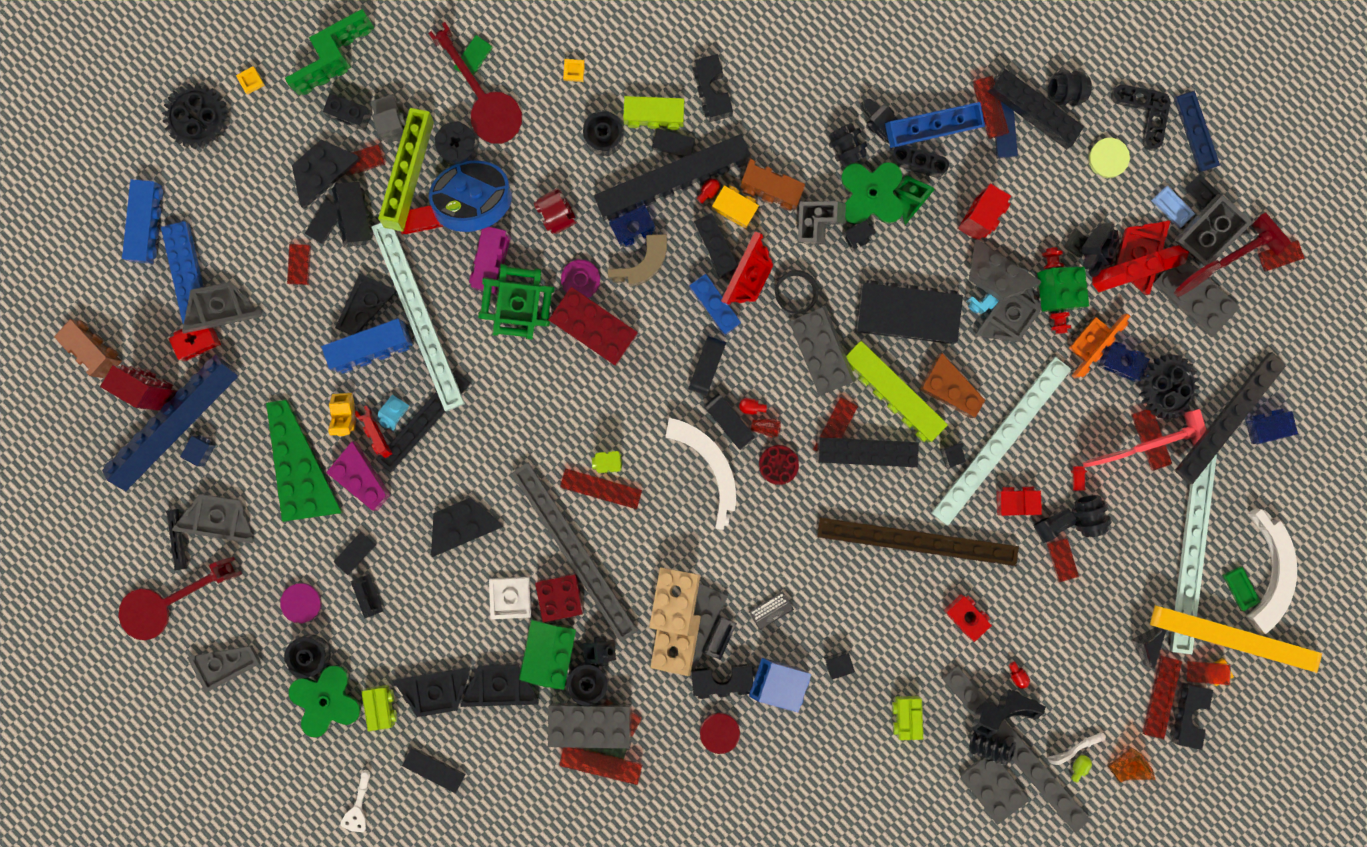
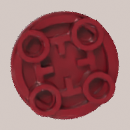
M774 445L767 448L759 459V471L762 477L771 484L783 485L789 483L795 478L799 470L798 456L792 449L784 445Z
M723 712L708 715L702 722L700 739L704 747L710 752L725 754L733 750L738 744L740 728L736 719L731 715Z

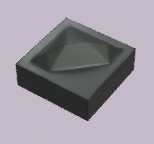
M1073 230L1064 248L1076 257L1082 258L1083 246L1088 238L1078 230Z

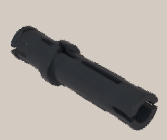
M179 509L168 510L166 514L171 549L169 551L173 556L174 571L188 569L185 557L187 549L184 547L182 532L172 531L173 527L180 520Z

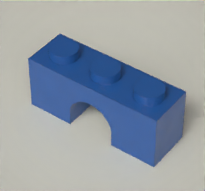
M706 274L689 285L690 291L707 310L712 321L723 336H726L740 326V320L728 304L721 302L723 297Z

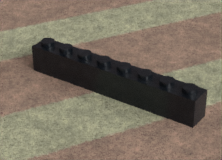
M742 134L597 193L594 195V199L603 220L613 221L619 218V214L624 212L627 214L638 210V206L643 204L645 206L654 204L656 199L662 196L664 199L671 197L675 194L674 191L682 189V191L688 190L698 181L704 183L712 179L711 176L719 174V176L724 175L734 166H737V168L743 167L748 164L751 155Z

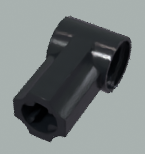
M1066 508L1050 518L1047 517L1036 522L1033 526L1041 541L1047 543L1058 537L1062 531L1077 524V521L1071 510Z

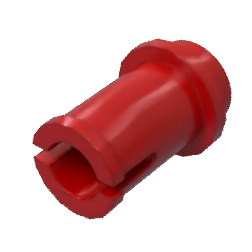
M1073 466V470H1071V473H1073V491L1086 490L1085 473L1087 470L1083 466Z

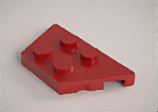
M1167 220L1126 228L1114 266L1163 250L1171 221ZM1156 274L1131 283L1144 295L1148 296L1151 293Z
M754 232L721 302L731 304V302L745 303L746 301H757L773 268L772 260L769 258V251L766 246H763L761 241L763 234Z

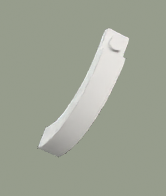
M669 418L666 438L680 441L695 449L705 458L714 472L719 489V507L715 528L724 530V526H728L730 514H726L727 510L735 511L736 506L735 482L728 461L715 442L702 431L683 421Z
M1253 509L1248 515L1267 541L1272 560V572L1268 589L1260 601L1261 603L1245 617L1257 632L1267 634L1281 620L1291 603L1297 582V559L1292 540L1283 523L1277 520L1270 521L1272 518L1265 510Z

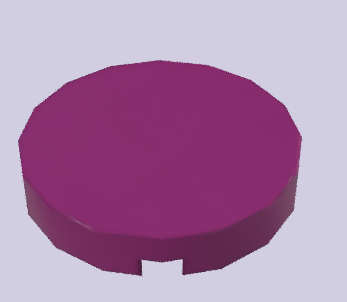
M577 259L570 262L562 271L561 284L566 293L570 287H573L589 298L597 292L600 286V273L595 265L587 260Z
M297 583L289 586L283 592L280 608L288 620L294 623H306L313 620L319 614L322 605L321 596L314 586L307 583Z

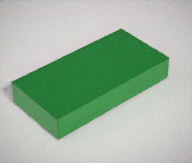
M475 35L461 56L473 76L493 49L492 45ZM455 64V66H454L453 68H454L456 71H458L459 73H461L460 70L458 69V67H457L456 64Z
M1242 566L1222 575L1240 611H1245L1261 603Z

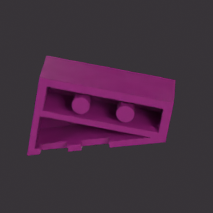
M493 227L481 230L478 251L474 258V272H471L469 279L471 288L483 292V278L499 280L500 264H505L511 240L507 231ZM492 286L491 294L497 295L498 287Z
M352 441L326 472L372 511H378L391 495L371 466L369 459L366 458L358 442Z

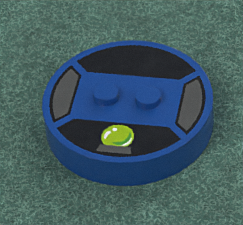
M467 161L449 167L437 176L429 190V202L437 221L448 229L460 232L477 231L493 225L505 215L512 201V192L506 174L498 166L486 161Z

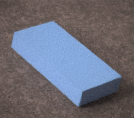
M1168 185L1151 200L1179 229L1195 215Z

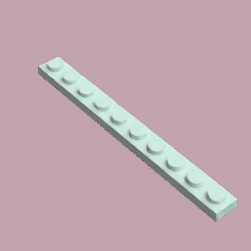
M381 223L372 226L444 410L449 411L465 404L396 231L384 228Z
M1057 357L1051 360L931 514L946 526L951 523L1071 371V368Z
M1215 455L1196 481L1190 484L1175 611L1197 617L1217 455ZM1172 631L1170 651L1192 655L1194 638Z

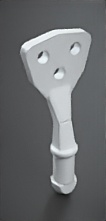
M1098 733L1088 738L1085 737L1083 741L1069 751L1049 756L1047 758L1048 762L1060 765L1073 758L1080 749L1104 741L1106 735Z
M369 770L362 771L356 803L341 821V826L350 831L364 832L366 830V817L362 810L365 792L368 790Z

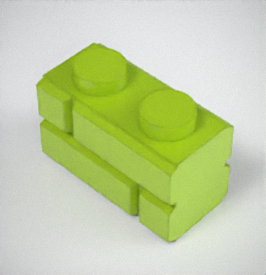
M619 451L596 453L595 457H592V469L598 473L622 471L621 453Z
M389 685L362 690L367 731L392 728L395 722H397V712L395 709H392V702H394L393 690L389 689Z
M896 696L895 702H892V713L896 714V722H893V734L897 735L899 740H923L922 698L920 696Z

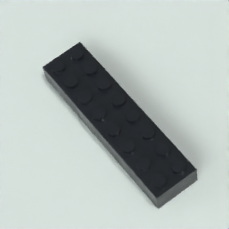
M1005 68L998 74L988 90V93L1066 150L1073 146L1084 128L1082 124Z
M818 437L816 462L918 467L919 442Z

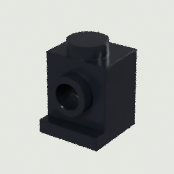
M865 220L845 231L843 237L851 251L854 252L858 248V244L862 247L871 241L870 238L876 234V231L872 224H868Z

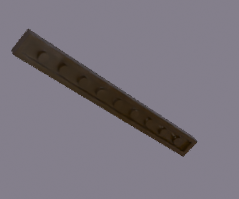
M819 517L816 535L818 538L1017 566L1019 546L821 517Z

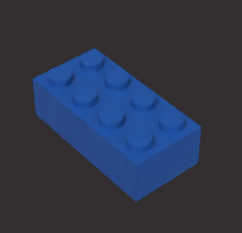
M395 319L323 345L321 348L329 369L344 374L353 371L352 367L357 365L364 367L372 364L371 360L377 358L379 360L391 357L390 354L393 352H406L414 344L406 322Z

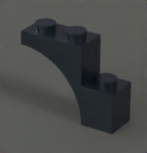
M1009 689L1000 697L998 707L994 703L985 701L976 709L971 730L990 738L998 731L1004 719L1020 716L1037 720L1044 714L1046 706L1039 704L1034 699L1021 695L1018 691Z

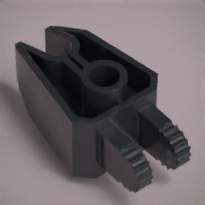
M870 98L864 100L860 104V109L868 118L865 121L867 128L889 144L885 123L899 119L888 105L885 106L883 104L879 106Z
M1103 223L1096 227L1083 246L1085 257L1083 266L1089 270L1088 272L1091 277L1098 276L1104 265L1109 266L1113 263L1119 245L1118 230H1114L1113 223Z

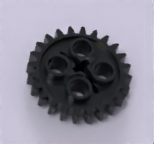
M196 83L195 88L188 84L187 90L180 86V93L173 91L175 97H168L171 103L164 104L168 111L162 112L167 117L162 121L168 125L165 130L171 132L169 136L173 139L176 138L175 142L178 144L183 143V146L186 148L190 145L195 150L197 145L204 149L205 143L211 147V140L219 142L217 135L224 136L221 129H228L224 122L230 121L228 117L224 116L229 113V110L223 108L227 105L226 102L221 101L223 97L220 94H216L213 88L209 90V87L206 85L201 88V85ZM200 99V104L194 106V102ZM185 103L188 104L191 110L197 113V117L208 127L207 130L204 129L201 123L195 120V116L184 106ZM185 112V116L179 119L180 113ZM213 114V119L207 121V116ZM198 126V131L192 134V129Z
M1167 354L1160 355V358H1154V363H1148L1149 370L1143 369L1146 376L1140 377L1144 383L1139 385V388H1143V392L1139 393V396L1145 397L1141 403L1147 404L1145 410H1150V414L1156 415L1157 418L1178 419V415H1185L1184 410H1191L1189 404H1195L1192 399L1193 396L1198 397L1195 389H1199L1200 386L1195 385V382L1199 378H1194L1197 370H1191L1193 364L1188 363V359L1182 358L1180 355Z

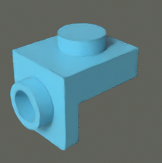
M988 293L981 302L972 296L966 302L969 304L968 308L976 314L978 312L982 314L988 308L992 309L999 300Z
M391 395L379 410L377 421L382 427L394 431L398 421L408 410L409 405Z

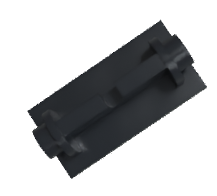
M370 574L350 581L364 619L383 612Z

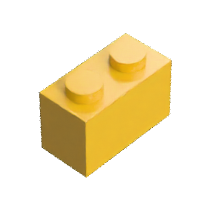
M724 185L712 205V210L747 229L758 210L759 205L756 204L757 201L750 196L745 198L740 195V191L733 186L726 187Z

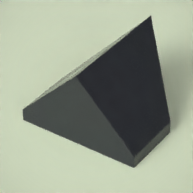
M1155 627L1131 640L1145 666L1155 669L1166 630Z

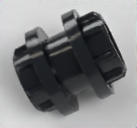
M1060 70L1050 78L1048 83V96L1058 106H1065L1068 103L1071 106H1080L1089 99L1092 91L1090 77L1079 70H1075L1072 73L1068 70Z
M849 123L829 135L831 142L828 145L830 148L836 146L839 155L835 159L837 162L841 161L843 166H848L867 156L865 148L868 144L866 141L860 142L857 135L861 133L859 127L855 128L853 123Z
M1088 495L1078 498L1074 502L1075 507L1072 508V513L1074 517L1080 519L1075 524L1077 531L1082 533V536L1097 537L1109 531L1108 526L1111 525L1112 521L1109 515H1104V512L1108 510V504L1106 501H1102L1101 496Z

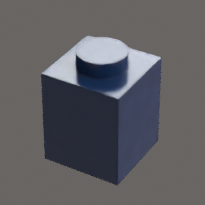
M204 435L191 436L180 457L197 467H204L216 445L210 443L211 439Z

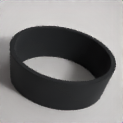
M789 271L782 275L776 284V300L780 307L789 313H805L812 309L818 300V284L805 271ZM800 276L808 280L812 285L814 292L813 300L802 311L794 312L787 310L779 301V286L788 277Z

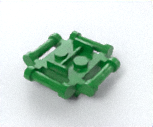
M500 264L499 280L492 278L482 279L484 288L481 311L478 312V318L493 320V336L502 334L526 337V339L532 340L536 325L550 326V304L555 287L540 285L541 269L535 268L530 270L507 267L506 264ZM506 275L533 278V284L506 281ZM492 286L498 287L495 313H489ZM540 292H544L541 318H537ZM500 323L525 325L527 329L502 327Z

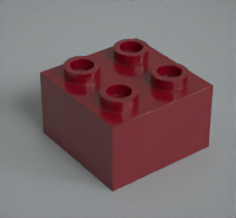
M576 573L535 582L543 622L583 615L584 608Z

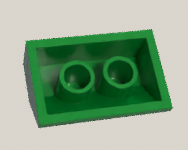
M531 620L519 680L543 687L564 690L576 629L569 625Z

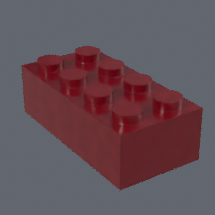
M570 287L549 318L550 322L615 366H617L639 334V332L573 287Z
M124 364L121 366L112 365L100 385L104 390L135 408L160 411L163 405L168 403L178 391L173 388V383L165 379L156 378L157 374L151 370H144L133 366L128 367Z

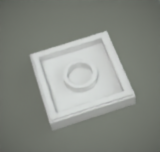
M530 577L489 579L491 619L531 618Z

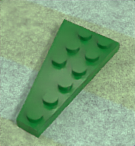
M282 400L266 403L282 522L343 513L313 450H311L305 434H303L298 424V419L289 401Z

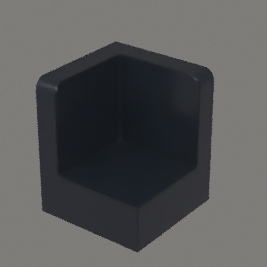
M957 443L940 449L946 468H952L966 462L962 447H964L963 443Z
M848 651L824 657L832 680L855 672Z

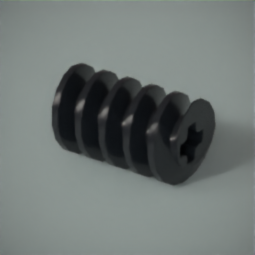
M974 731L969 744L971 754L975 755L977 753L979 757L985 756L987 760L993 758L994 762H1000L1004 766L1011 762L1015 753L1016 742L1008 746V739L1000 743L1001 737L999 736L993 741V735L990 738H985L984 735H977L978 732Z

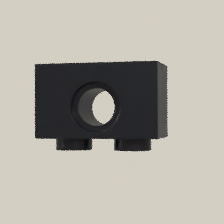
M330 93L323 109V113L328 118L366 131L372 115L368 107Z

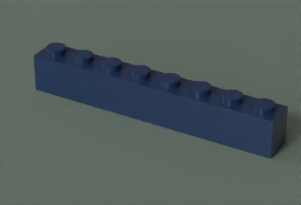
M216 354L207 360L198 373L194 374L190 381L183 388H180L176 395L168 403H165L154 417L149 419L147 425L140 432H137L133 439L126 446L122 447L111 461L106 463L102 469L106 480L126 492L239 377L235 369Z

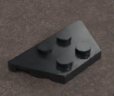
M322 139L292 165L300 206L306 209L361 160V157Z
M472 497L433 513L431 556L435 557L504 527V525Z
M519 663L478 665L460 707L538 705L539 699L530 683L519 680L521 672Z
M464 667L393 679L392 682L399 689L406 703L411 706V710L416 717L457 711L471 668Z

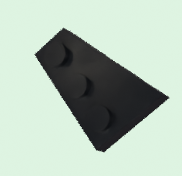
M359 274L335 329L349 335L359 333L397 290Z

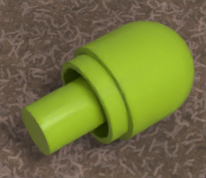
M1079 756L1073 764L1072 770L1074 773L1071 780L1076 783L1079 782L1081 776L1085 777L1092 767V761L1088 756Z

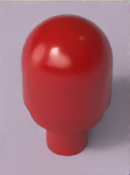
M714 178L707 180L700 189L702 193L696 199L702 204L707 198H713L720 190V182Z
M744 398L739 403V409L742 413L754 415L757 414V411L766 413L767 405L758 404L759 401L756 399Z
M1015 661L1011 662L1008 666L1012 671L1010 675L1015 686L1020 689L1027 688L1030 684L1027 672L1022 667L1019 668Z

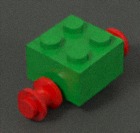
M1058 247L1047 248L1046 252L1042 253V257L1047 258V265L1044 266V271L1037 272L1038 279L1042 281L1039 286L1042 312L1055 311V314L1049 315V318L1054 319V326L1051 327V331H1055V334L1068 333L1067 329H1071V325L1067 324L1066 318L1070 316V312L1064 311L1089 307L1085 268H1063L1064 263H1060L1059 256L1063 254V251H1058Z

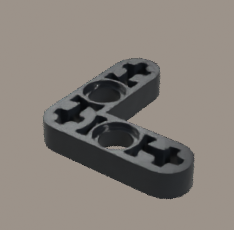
M1129 85L1117 86L1111 93V99L1115 104L1148 110L1143 135V146L1149 151L1158 149L1164 141L1171 104L1169 95L1164 92ZM1121 90L1123 91V95H1127L1124 96L1122 99H1120V95L1117 94ZM1138 93L1145 96V103L1137 102L1136 95ZM1159 98H1161V102H1163L1164 104L1162 106H1159V103L1154 101H1157ZM1159 117L1161 119V126H1154L1152 118ZM1154 131H1159L1154 136V140L1157 141V143L1152 145V142L1149 141V139L1153 137Z

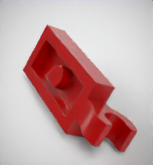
M364 406L366 413L361 416L358 411H355V416L364 422L365 427H363V430L368 438L371 437L373 441L371 446L374 452L387 458L392 455V452L377 422L373 419L371 409Z

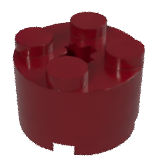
M556 188L539 197L533 203L537 212L541 213L545 218L542 222L547 231L556 235L578 223L575 220L576 216L566 198L562 199L560 188Z

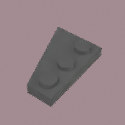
M252 645L187 657L205 693L261 664Z

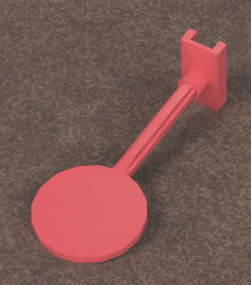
M1197 409L1185 412L1184 418L1187 427L1179 432L1138 444L1131 449L1090 459L1082 463L1083 467L1115 461L1133 455L1136 452L1150 450L1181 439H1191L1194 447L1206 431L1201 411Z

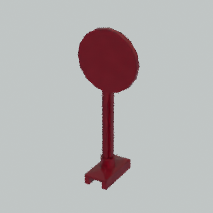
M446 22L442 23L444 30L438 31L436 36L430 31L428 34L435 46L441 45L443 50L448 52L478 97L471 110V124L475 133L482 140L491 144H503L512 140L518 134L522 125V112L518 103L511 96L502 92L484 93L453 47L454 43L450 39L453 35Z
M1265 212L1251 225L1259 234L1256 239L1222 258L1220 261H1213L1195 272L1175 290L1174 294L1180 297L1209 278L1216 270L1228 266L1261 245L1267 244L1278 256L1292 242Z
M234 556L208 565L211 569L210 574L166 598H163L152 589L141 588L131 591L123 598L119 606L118 617L121 627L129 636L137 640L146 641L158 637L165 630L169 622V605L213 581L219 584L242 575L241 571L235 572L231 565V562L235 560Z

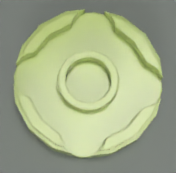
M1104 138L1098 141L1092 147L1088 156L1092 171L1103 178H1114L1122 174L1130 161L1129 150L1126 145L1115 138Z

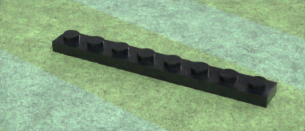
M1273 352L1268 353L1174 470L1188 484H1193L1286 367Z

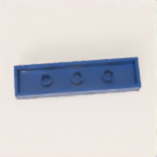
M977 102L885 123L890 148L982 128L985 127L981 103Z
M186 221L161 227L183 324L190 290L204 287L190 224Z

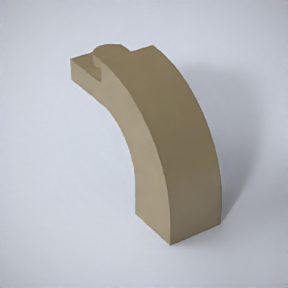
M666 234L646 235L647 252L643 261L632 268L608 269V279L613 280V283H623L625 279H628L629 287L641 285L652 279L659 272L666 258Z

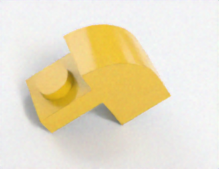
M332 394L329 402L332 417L328 428L329 435H349L351 431H355L356 425L353 394Z

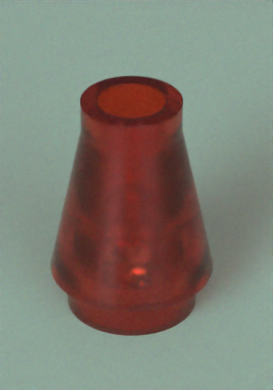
M776 418L752 420L751 431L774 438V436L779 437L781 421H777Z

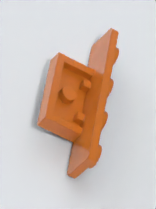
M1129 314L1121 315L1111 328L1107 327L1097 317L1090 321L1069 347L1073 353L1083 360L1081 365L1071 375L1074 379L1083 378L1090 371L1089 366L1093 361L1097 362L1103 355L1101 351L1106 346L1109 347L1115 341L1116 337L1114 336L1116 333L1124 330L1129 324L1127 322L1130 318Z

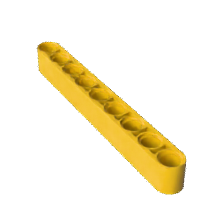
M1156 605L1154 606L1150 625L1318 673L1322 657L1320 652Z

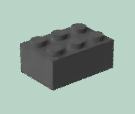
M1217 194L1174 240L1181 247L1188 250L1189 254L1201 265L1206 266L1215 261L1253 222L1226 197Z

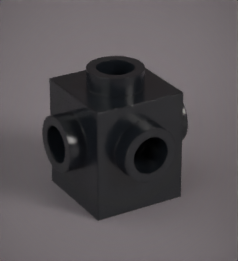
M606 636L594 637V641L583 643L585 663L606 666L609 665V661L616 660L614 640H607Z

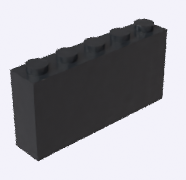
M866 280V283H862L860 287L855 332L954 345L958 343L963 295L958 294V291L946 290L944 293L938 292L937 288L927 287L926 290H919L918 286L906 285V288L898 287L897 283L879 285L878 281Z

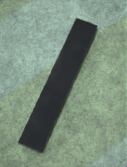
M455 370L453 375L462 395L472 383ZM437 391L388 445L392 455L387 458L379 455L376 458V461L390 473L397 468L447 412L443 408Z

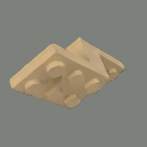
M660 567L649 628L657 630L650 668L685 676L691 675L701 619L700 615L694 614L700 581L699 574ZM675 586L681 588V594L678 597H675L672 593ZM672 646L678 649V655L675 658L671 657L669 652Z

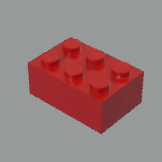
M990 183L976 196L957 229L975 240H980L982 237L986 238L988 234L990 235L992 231L996 230L1000 223L998 218L1005 214L1011 205L1008 202L1011 195Z

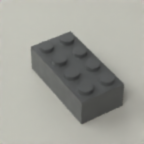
M551 703L548 706V747L629 749L631 746L632 704L595 703L590 706H583L578 703Z

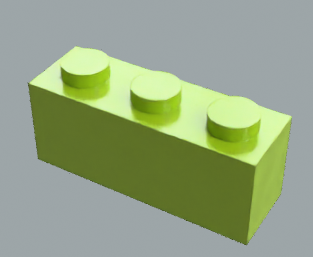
M624 96V125H628L629 128H639L641 125L647 126L650 129H659V126H667L668 129L677 130L684 125V98Z

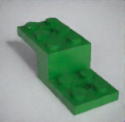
M361 9L309 37L320 59L285 77L287 84L299 96L301 94H309L314 87L327 84L331 78L342 76L351 68L340 47L350 45L354 39L360 36H367L375 28L364 10Z

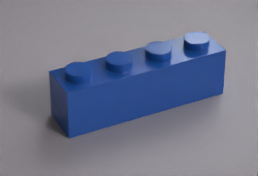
M130 179L122 253L123 260L153 264L157 256L155 244L156 239L159 237L157 225L161 217L159 206L160 200L163 198V189L161 188L162 185L154 181Z

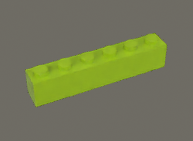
M409 109L406 125L378 217L384 228L404 231L434 124L429 111Z
M862 341L858 342L846 355L852 372L855 371L859 375L858 380L864 386L869 385L874 390L872 392L874 396L880 401L882 399L888 403L887 408L893 414L898 413L902 417L901 421L905 426L914 428L917 431L915 435L922 442H932L948 426L934 410Z

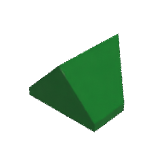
M907 175L894 190L897 198L903 204L902 217L905 225L935 190L932 186Z

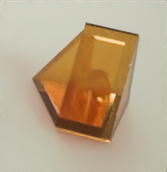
M1132 747L1108 765V768L1119 783L1127 780H1156L1152 767L1143 755Z

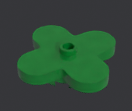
M888 162L881 164L873 173H870L860 164L848 165L841 175L842 185L851 193V197L845 202V220L850 224L858 225L867 220L870 215H875L881 222L886 224L898 221L903 214V204L893 194V191L902 180L901 169L896 164ZM873 190L876 193V195L871 196L869 194V191Z
M340 665L327 667L321 673L318 682L310 678H299L290 685V700L305 709L301 720V728L307 736L313 738L322 736L327 732L332 721L342 725H349L360 717L361 705L359 701L345 692L349 683V674L344 667ZM322 698L327 700V705L323 703Z

